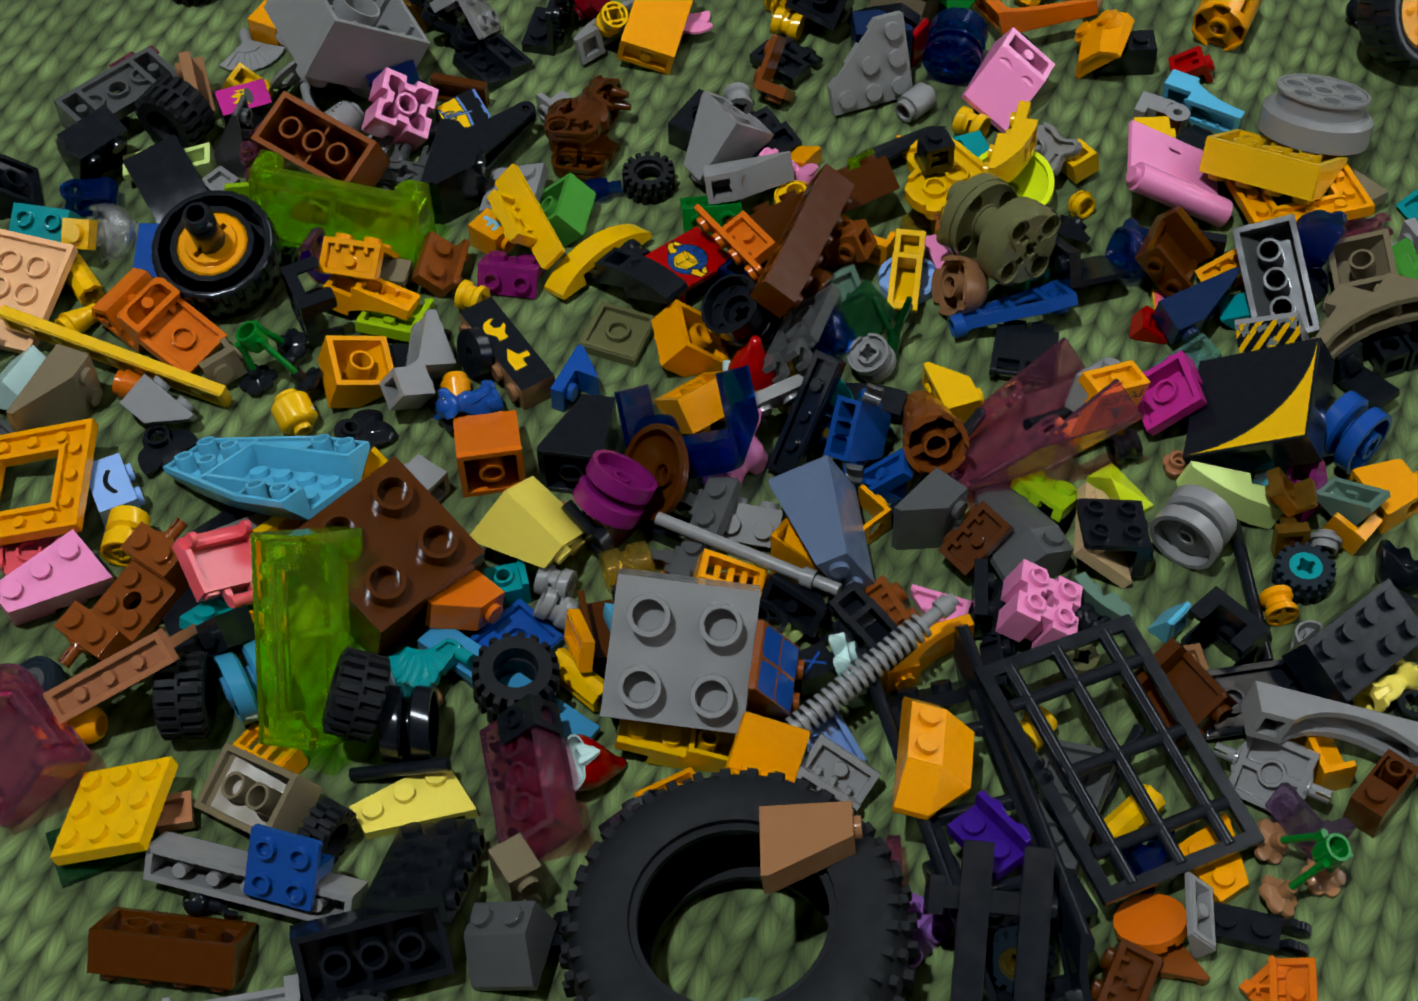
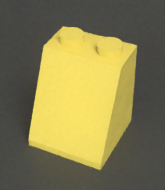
M534 476L505 490L470 534L482 546L543 569L554 562L558 565L561 564L569 555L574 556L585 544V541L582 539L585 536L583 532L561 509L564 504Z

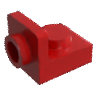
M1200 45L1168 58L1171 72L1173 69L1195 77L1204 74L1208 84L1214 82L1211 71L1216 70L1210 54H1204Z

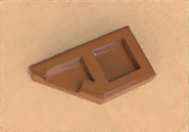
M1182 943L1177 947L1176 944L1167 947V952L1156 954L1164 958L1157 975L1159 978L1174 980V978L1197 982L1196 985L1201 986L1208 984L1210 977Z

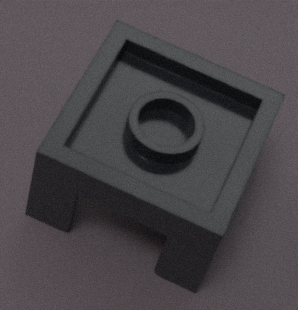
M315 255L280 267L291 308L303 333L308 336L307 342L311 349L322 346L326 335L346 336L342 325L319 332L315 315L337 307L336 297L331 287L323 288L321 286L305 292L297 276L320 267Z
M1215 586L1189 609L1187 618L1191 621L1195 618L1200 623L1181 639L1180 644L1200 643L1203 649L1209 643H1212L1236 662L1233 666L1260 662L1270 627L1220 588Z

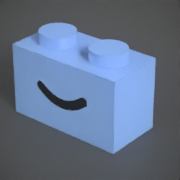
M119 453L94 461L92 465L89 487L104 527H106L110 510L115 506L131 505L140 508V506L146 504L140 487H132L131 483L137 480L131 464L124 465Z

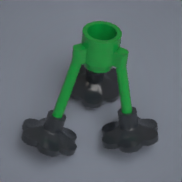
M257 320L243 323L236 331L235 336L238 341L234 346L241 352L248 366V373L243 375L244 379L239 383L242 391H247L249 395L256 396L262 391H269L273 388V381L278 377L276 370L269 369L267 365L258 366L254 364L249 352L260 353L263 350H266L291 373V377L296 381L294 389L297 391H304L308 394L309 391L314 390L319 384V379L323 374L320 368L311 367L305 373L299 367L295 368L293 366L298 359L306 355L307 347L305 345L308 341V336L305 333L292 328L287 331L286 335L279 336L263 327ZM267 337L276 342L277 351L268 343Z

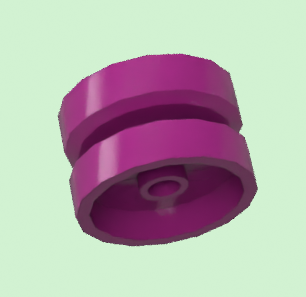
M596 450L585 468L586 475H582L572 492L573 499L583 511L594 519L614 528L633 529L645 511L643 505L649 503L658 487L657 480L649 470L628 456L610 450Z

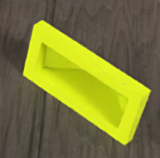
M1112 462L1086 478L1089 484L1103 490L1113 500L1141 501L1144 513L1153 509L1154 504Z

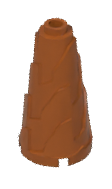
M924 390L913 391L909 394L904 406L902 421L903 451L907 461L919 473L923 471L930 474L936 467L946 474L954 471L966 459L965 453L967 448H969V436L963 422L954 416L948 407L944 406L934 394Z

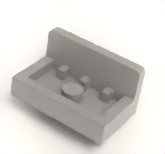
M738 497L723 537L740 544L771 549V534L786 518L785 511L779 509L780 504L760 501V506L747 504V498Z

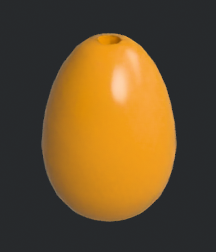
M95 705L62 724H59L52 713L50 725L55 733L70 742L92 744L102 739L106 734L108 718L105 712Z

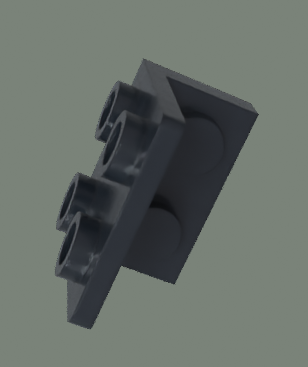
M550 0L547 8L535 7L521 43L522 52L555 56L558 45L563 44L564 29L569 27L571 23V10H567L569 0Z
M982 558L974 559L972 574L971 618L975 624L973 637H997L995 627L997 626L998 613L1006 604L1001 601L1003 582L1001 579H994V573L988 572V559Z

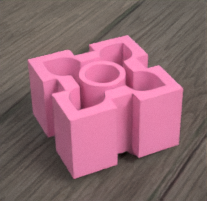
M386 67L373 80L369 101L373 102V104L365 112L361 130L381 139L387 134L393 136V144L401 142L402 147L403 143L406 142L412 147L414 152L428 139L432 119L427 116L435 109L439 89L420 81L411 85L406 82L408 76Z
M1023 559L1003 580L1001 601L1006 604L999 610L996 632L1019 643L1026 638L1032 641L1031 648L1077 633L1079 617L1075 616V612L1081 606L1083 586L1060 575L1054 580L1049 577L1047 569Z

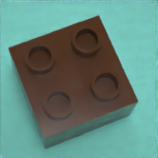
M394 456L290 534L288 567L365 651L386 656L425 625L428 600L475 569L480 572L485 551L402 462Z

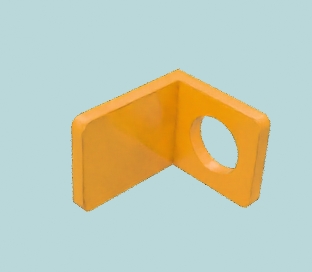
M864 484L858 486L859 505L874 517L863 525L867 545H869L892 528V509L881 495H875ZM879 524V527L876 529V531L869 535L871 529L875 525Z

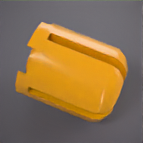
M1201 0L1193 17L1192 32L1196 39L1204 46L1210 43L1225 47L1223 51L1234 50L1242 44L1262 0Z

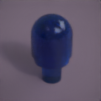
M599 177L584 182L596 193L594 202L605 201L610 198L611 193L623 192L621 180L608 182L607 178Z

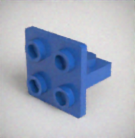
M255 824L251 827L243 892L249 896L309 912L315 906L317 883L333 870L334 856L321 853L323 843L320 840Z

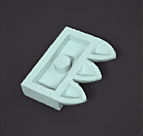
M845 632L831 634L828 637L829 644L835 655L833 664L839 677H841V672L844 670L849 673L847 668L851 664L856 667L854 662L858 659L855 648H859L856 641H851ZM861 687L862 693L859 695L855 694V699L852 701L846 697L849 702L848 705L852 709L865 706L863 694L868 693V688L863 689Z

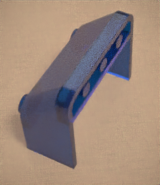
M749 365L716 373L727 428L682 436L689 454V478L731 472L739 469L744 464L759 421V412ZM648 384L614 393L626 449L637 432L649 424H666L672 426L680 433L678 423L673 416L669 414H654Z

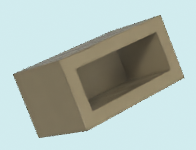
M521 833L488 849L494 885L505 902L536 901L541 906L547 901L542 866Z

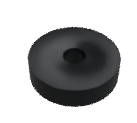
M479 327L461 330L457 338V354L464 372L471 378L488 375L493 363L492 349L488 337Z

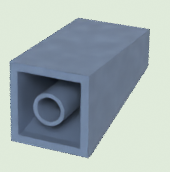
M828 455L768 479L771 489L814 563L829 579L842 584L841 591L853 581L862 589L875 584L856 487Z

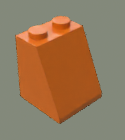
M516 410L453 418L456 459L463 498L502 493L526 479Z

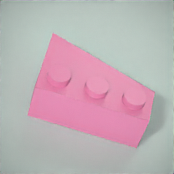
M72 529L0 580V608L16 627L57 613L56 610L72 605L75 600L81 604L88 602L87 599L104 594L112 585L114 579Z

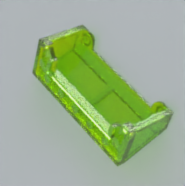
M262 149L249 169V199L258 203L267 213L274 224L282 246L297 247L299 251L309 250L311 254L321 255V249L315 239L316 232L321 229L324 230L326 236L335 237L337 232L353 235L355 240L363 241L365 236L381 239L383 244L393 246L392 250L401 255L400 259L412 260L413 269H415L425 235L431 230L437 234L429 183L405 180L400 182L394 191L336 180L283 169L284 158L282 155Z
M323 527L250 533L259 742L264 745L313 750L352 741L324 733L322 718L338 659L347 646L351 647L347 562H354L361 556L363 548L362 528Z

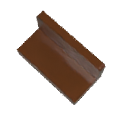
M584 590L577 591L579 609L595 640L593 667L606 665L610 632L603 618V609L605 603L613 604L612 599L587 604Z

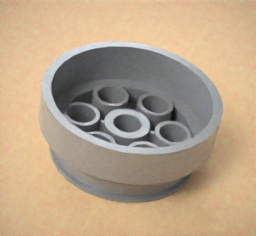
M1288 74L1278 78L1276 83L1278 91L1270 94L1263 100L1257 123L1258 129L1265 136L1280 144L1305 152L1334 156L1359 154L1364 152L1369 146L1374 120L1366 110V107L1371 103V96L1365 90L1352 83L1316 74Z

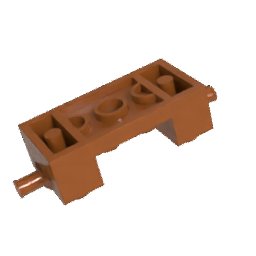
M176 517V520L165 532L156 531L143 522L137 526L120 546L132 561L91 610L75 600L53 626L71 644L61 657L57 659L60 663L69 669L81 653L101 662L151 634L162 618L190 587L172 548L177 538L188 527L183 520ZM142 598L136 608L129 609L130 604L135 599Z

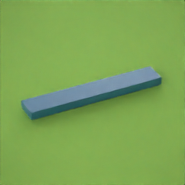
M429 628L417 640L418 647L424 650L438 645L446 638H451L458 641L465 649L476 656H479V649L482 647L457 629ZM457 661L451 670L472 683L473 665L468 667ZM511 673L503 676L499 682L508 687H522L531 683L532 680L522 673ZM557 698V705L563 734L556 736L539 729L561 745L572 734H583L595 739L600 733L599 725L559 698ZM549 714V716L546 717L545 720L548 723L552 724V718Z

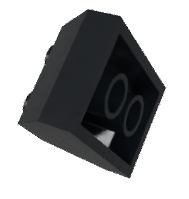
M520 102L467 129L458 120L440 119L420 181L427 223L445 225L480 206L482 197L486 194L489 184V178L485 177L484 174L536 122V109L532 102Z

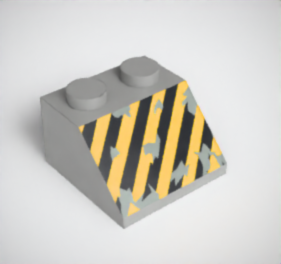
M1298 311L1237 319L1234 322L1239 353L1310 340Z

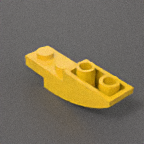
M1019 100L1017 111L1011 112L1009 128L1006 129L1005 133L997 134L995 145H989L988 162H984L983 173H992L1009 183L1028 164L1037 145L1038 120L1030 119L1031 102Z
M620 719L614 748L647 756L646 763L677 769H686L691 766L694 771L720 772V769H724L736 734Z

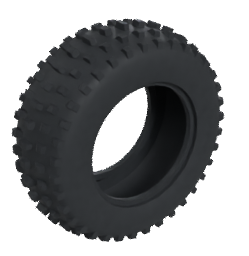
M730 768L720 769V772L711 773V777L704 778L702 772L693 774V780L692 778L683 780V784L679 786L675 780L666 784L667 791L662 788L656 791L655 797L649 792L642 796V805L637 802L631 807V810L626 808L619 814L622 821L618 822L615 820L609 827H606L600 834L603 842L595 841L587 852L585 858L589 862L588 866L580 864L573 882L578 887L577 891L569 890L567 894V910L571 913V916L562 917L560 933L563 941L568 943L561 945V954H559L561 968L570 969L565 972V981L562 982L566 997H576L574 1001H693L670 989L651 969L654 948L665 924L683 904L703 891L731 882H762L760 875L759 806L837 802L834 801L835 795L825 789L820 793L812 790L811 782L802 778H797L795 782L785 780V773L769 772L768 776H762L758 774L757 768H747V770H740L739 774L731 775ZM853 808L854 816H856L857 812L855 808ZM862 821L863 839H855V855L785 887V889L801 896L818 911L826 922L828 931L823 947L810 969L791 987L764 1001H905L901 997V993H909L915 980V971L908 969L907 966L913 965L915 958H919L918 941L909 940L913 936V929L918 928L916 913H906L912 901L910 886H900L904 879L901 867L897 860L888 862L892 852L880 836L873 839L876 829L869 821L867 823Z

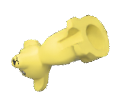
M1401 658L1393 665L1394 674L1386 675L1376 682L1373 681L1352 698L1354 706L1382 713L1389 707L1390 702L1399 698L1405 690L1418 691V665L1413 662H1405Z

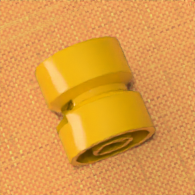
M120 505L112 508L108 515L105 527L106 532L100 547L101 557L112 565L127 567L132 559L120 546L141 522L149 527L151 526L150 515L146 511L131 505Z

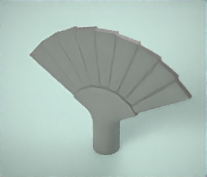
M243 28L238 32L241 45L219 67L226 69V71H233L240 62L253 72L260 69L263 70L267 66H271L283 55L285 47L253 41L249 30Z

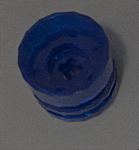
M951 7L937 13L931 21L922 56L923 66L927 73L936 80L946 84L959 85L970 82L984 57V50L988 39V27L984 19L974 11L966 8Z

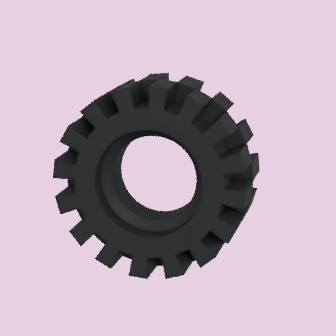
M645 151V156L637 153L635 154L636 159L633 157L628 158V163L625 162L623 165L622 176L623 190L629 199L633 198V202L637 204L642 200L643 205H648V201H652L653 205H657L658 199L663 203L667 200V196L671 197L673 195V191H675V167L672 160L668 161L666 155L660 158L659 152H655L654 156H651L650 151ZM646 176L657 177L654 180H642L641 178Z
M324 798L323 801L317 802L316 808L312 807L309 810L310 816L308 818L305 816L302 821L304 825L298 829L297 834L322 841L321 853L334 856L335 864L338 861V855L344 854L346 851L344 847L346 844L349 845L352 840L349 837L355 833L356 828L353 826L357 823V819L355 818L356 813L353 810L332 799Z

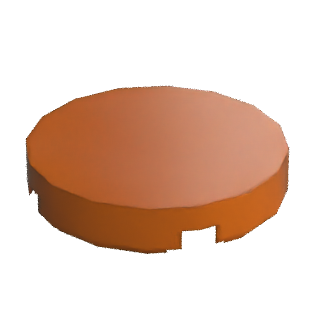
M1160 893L1141 894L1129 898L1118 907L1114 914L1113 927L1117 940L1125 938L1154 954L1167 952V947L1176 944L1177 947L1187 936L1186 909L1181 902L1172 896Z

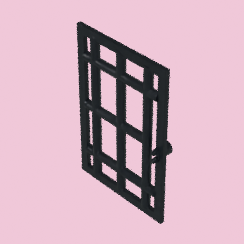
M1129 614L974 669L973 673L1031 775L1033 787L1040 791L1103 906L1184 875L1188 871H1194L1264 843V836ZM1123 633L1135 654L1125 657L1113 636ZM1099 641L1112 663L1078 675L1066 653ZM1053 658L1065 680L1031 692L1019 670ZM1144 668L1177 723L1176 725L1167 728L1135 675L1134 669ZM1004 675L1017 695L1016 698L1008 701L995 680ZM1120 675L1153 731L1150 735L1121 746L1086 688ZM1071 692L1074 694L1106 749L1105 752L1073 764L1039 707L1041 703ZM1022 710L1026 711L1101 844L1089 847L1053 783V773L1044 767V758H1039L1014 713ZM1183 737L1186 738L1220 797L1210 800L1175 740ZM1162 746L1197 805L1165 819L1161 817L1127 759ZM1112 764L1117 768L1149 824L1116 838L1112 835L1080 779V776ZM1229 810L1242 833L1232 837L1219 813ZM1205 819L1219 843L1184 856L1171 832ZM1157 838L1171 862L1135 875L1122 851ZM1108 857L1121 882L1111 885L1098 861Z

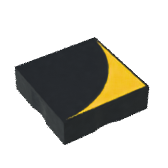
M1322 338L1200 361L1198 373L1203 382V385L1200 387L1207 404L1190 414L1183 452V460L1186 465L1190 461L1248 473L1261 469L1287 468L1322 462L1327 429L1326 408L1331 398L1335 361Z

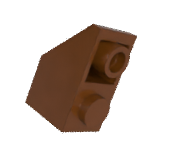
M1388 749L1352 794L1342 818L1374 838L1391 817L1417 776L1418 767Z

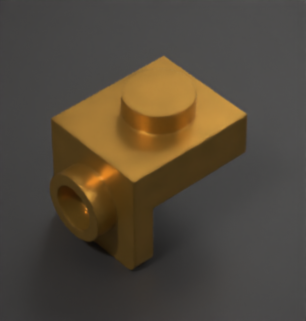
M1280 467L1267 471L1269 485L1265 486L1266 495L1271 504H1277L1288 518L1318 506L1316 485L1312 478L1293 484Z

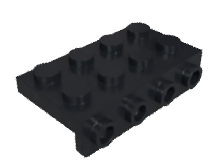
M446 818L437 823L428 824L411 822L400 827L362 901L365 914L372 915L438 908L442 923L451 924L456 912L461 908V900L465 891L469 889V882L473 872L477 870L481 853L485 852V837L482 831L478 832L475 818L464 820Z

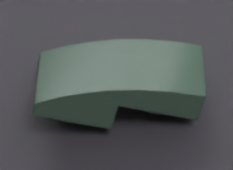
M1086 572L1073 577V582L1083 586L1080 608L1084 604L1090 603L1095 607V612L1101 616L1106 615L1111 620L1129 614L1133 620L1134 616L1130 605L1126 601H1122L1115 591L1103 596L1099 584L1095 581L1092 582ZM1123 633L1117 634L1121 637H1124Z

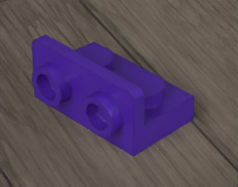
M983 790L976 794L973 807L947 824L946 832L962 849L964 839L995 842L992 879L995 882L1023 863L1024 846H1031L1032 842L1027 828L1019 822L1016 823L1006 813L1001 802L996 798H991Z

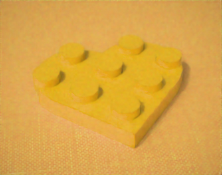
M953 138L952 140L955 143L953 170L937 175L924 177L915 161L914 153H917L918 139L909 149L906 167L910 174L907 177L904 189V199L913 209L924 214L929 220H937L941 217L942 210L947 202V193L955 182L959 180L966 181L973 176L983 173L984 162ZM938 156L932 158V163L941 161Z

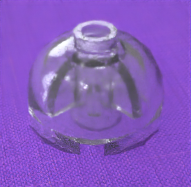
M101 203L89 206L88 210H92L93 215L87 216V219L98 221L96 249H98L101 256L95 257L97 262L100 264L112 263L130 255L136 244L139 227L137 220H133L127 210L114 203Z

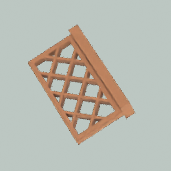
M194 623L170 637H167L163 628L42 695L59 724H62L180 659L174 647L198 633L196 625Z

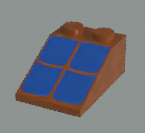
M757 620L748 682V712L786 723L785 718L791 717V713L799 709L800 693L794 692L795 680L803 679L805 660L798 659L799 647L765 620Z

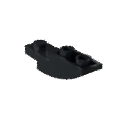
M616 247L595 262V267L584 274L585 281L623 287L628 298L662 304L672 303L675 299H678L679 294L688 288L686 281L663 265L641 254Z

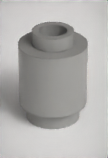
M922 82L917 83L897 99V103L894 106L897 116L904 122L916 121L936 105V93L930 85Z

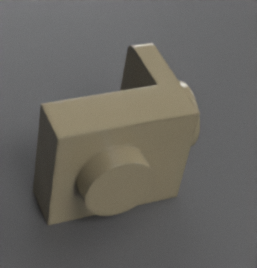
M224 337L219 340L223 349L198 364L207 379L228 385L248 372L242 363L244 358L241 352L234 345L231 346Z

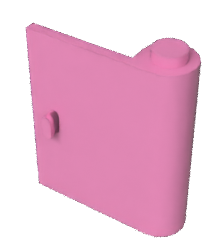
M1131 120L1129 122L1126 174L1127 188L1171 208L1181 205L1188 215L1216 227H1222L1229 220L1233 209L1231 200L1218 195V181L1208 179L1207 173L1199 172L1203 150L1137 121Z

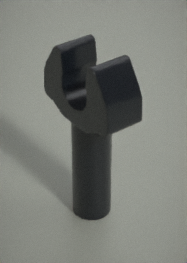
M571 499L561 507L583 532L586 546L595 554L600 556L614 543L603 526L595 527Z

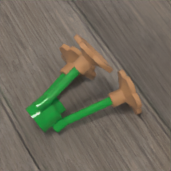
M1269 819L1259 820L1257 826L1265 841L1263 844L1255 846L1254 853L1260 861L1267 860L1270 864H1278L1282 859V854L1288 851L1289 843L1316 841L1312 849V855L1306 860V866L1300 870V876L1293 881H1284L1281 878L1276 879L1272 875H1266L1262 878V885L1258 888L1259 894L1266 900L1267 907L1272 913H1281L1286 918L1293 916L1294 907L1298 904L1294 894L1297 892V888L1305 882L1308 883V891L1314 896L1324 894L1328 898H1334L1339 894L1340 887L1346 882V875L1339 869V866L1344 861L1353 857L1351 845L1345 836L1340 833L1329 834L1325 828L1314 833L1286 835L1281 823H1272Z

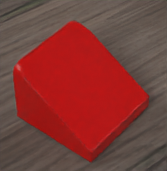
M1145 305L1133 315L1129 338L1157 344H1166L1168 341L1152 317L1154 309Z

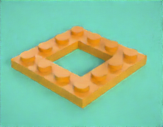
M1347 163L1327 189L1328 195L1322 196L1318 200L1310 201L1308 205L1294 202L1277 206L1270 195L1263 193V188L1253 186V189H1244L1235 186L1236 181L1229 179L1224 181L1249 224L1294 214L1298 231L1375 214L1374 202Z
M93 418L0 435V499L6 467L57 458L49 503L0 511V546L64 535L72 529L75 532H82L99 426Z

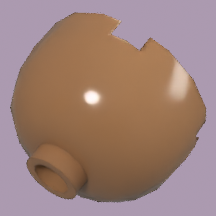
M961 255L943 257L940 261L945 262L942 264L941 269L935 268L931 283L933 302L939 303L942 309L938 311L946 316L960 312L962 315L974 312L983 305L988 295L989 282L987 275L980 269L975 259Z

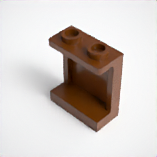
M1178 205L1156 217L1134 259L1162 293L1169 297L1194 286L1190 279L1198 263L1213 257L1216 248L1181 205Z
M1171 637L1154 653V656L1205 739L1207 737L1206 732L1214 724L1224 722L1232 714L1233 710L1231 708L1237 702L1182 644ZM1140 667L1135 672V675L1167 728L1176 725L1177 723L1144 668ZM1123 683L1121 686H1122V687L1128 692V694L1131 696V694H1130V692L1128 691L1127 687H1126L1125 684ZM1185 737L1175 740L1178 747L1187 751L1191 748Z

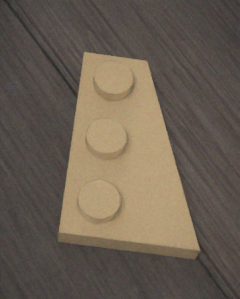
M1087 481L1077 488V500L1080 498L1111 499L1103 490L1095 488ZM1076 510L1073 555L1120 588L1125 589L1132 583L1125 552L1085 548Z

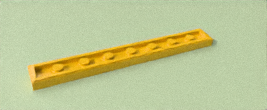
M2 305L0 308L1 320L7 328L53 345L60 344L88 353L91 359L124 371L130 369L141 376L146 374L152 379L158 375L173 389L225 408L229 406L232 400L226 385L12 307Z

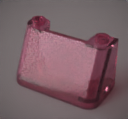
M12 663L0 664V792L2 794L0 795V824L2 827L21 824L78 775L91 759L90 750L68 721L59 724L42 695L45 691L33 675L22 666Z

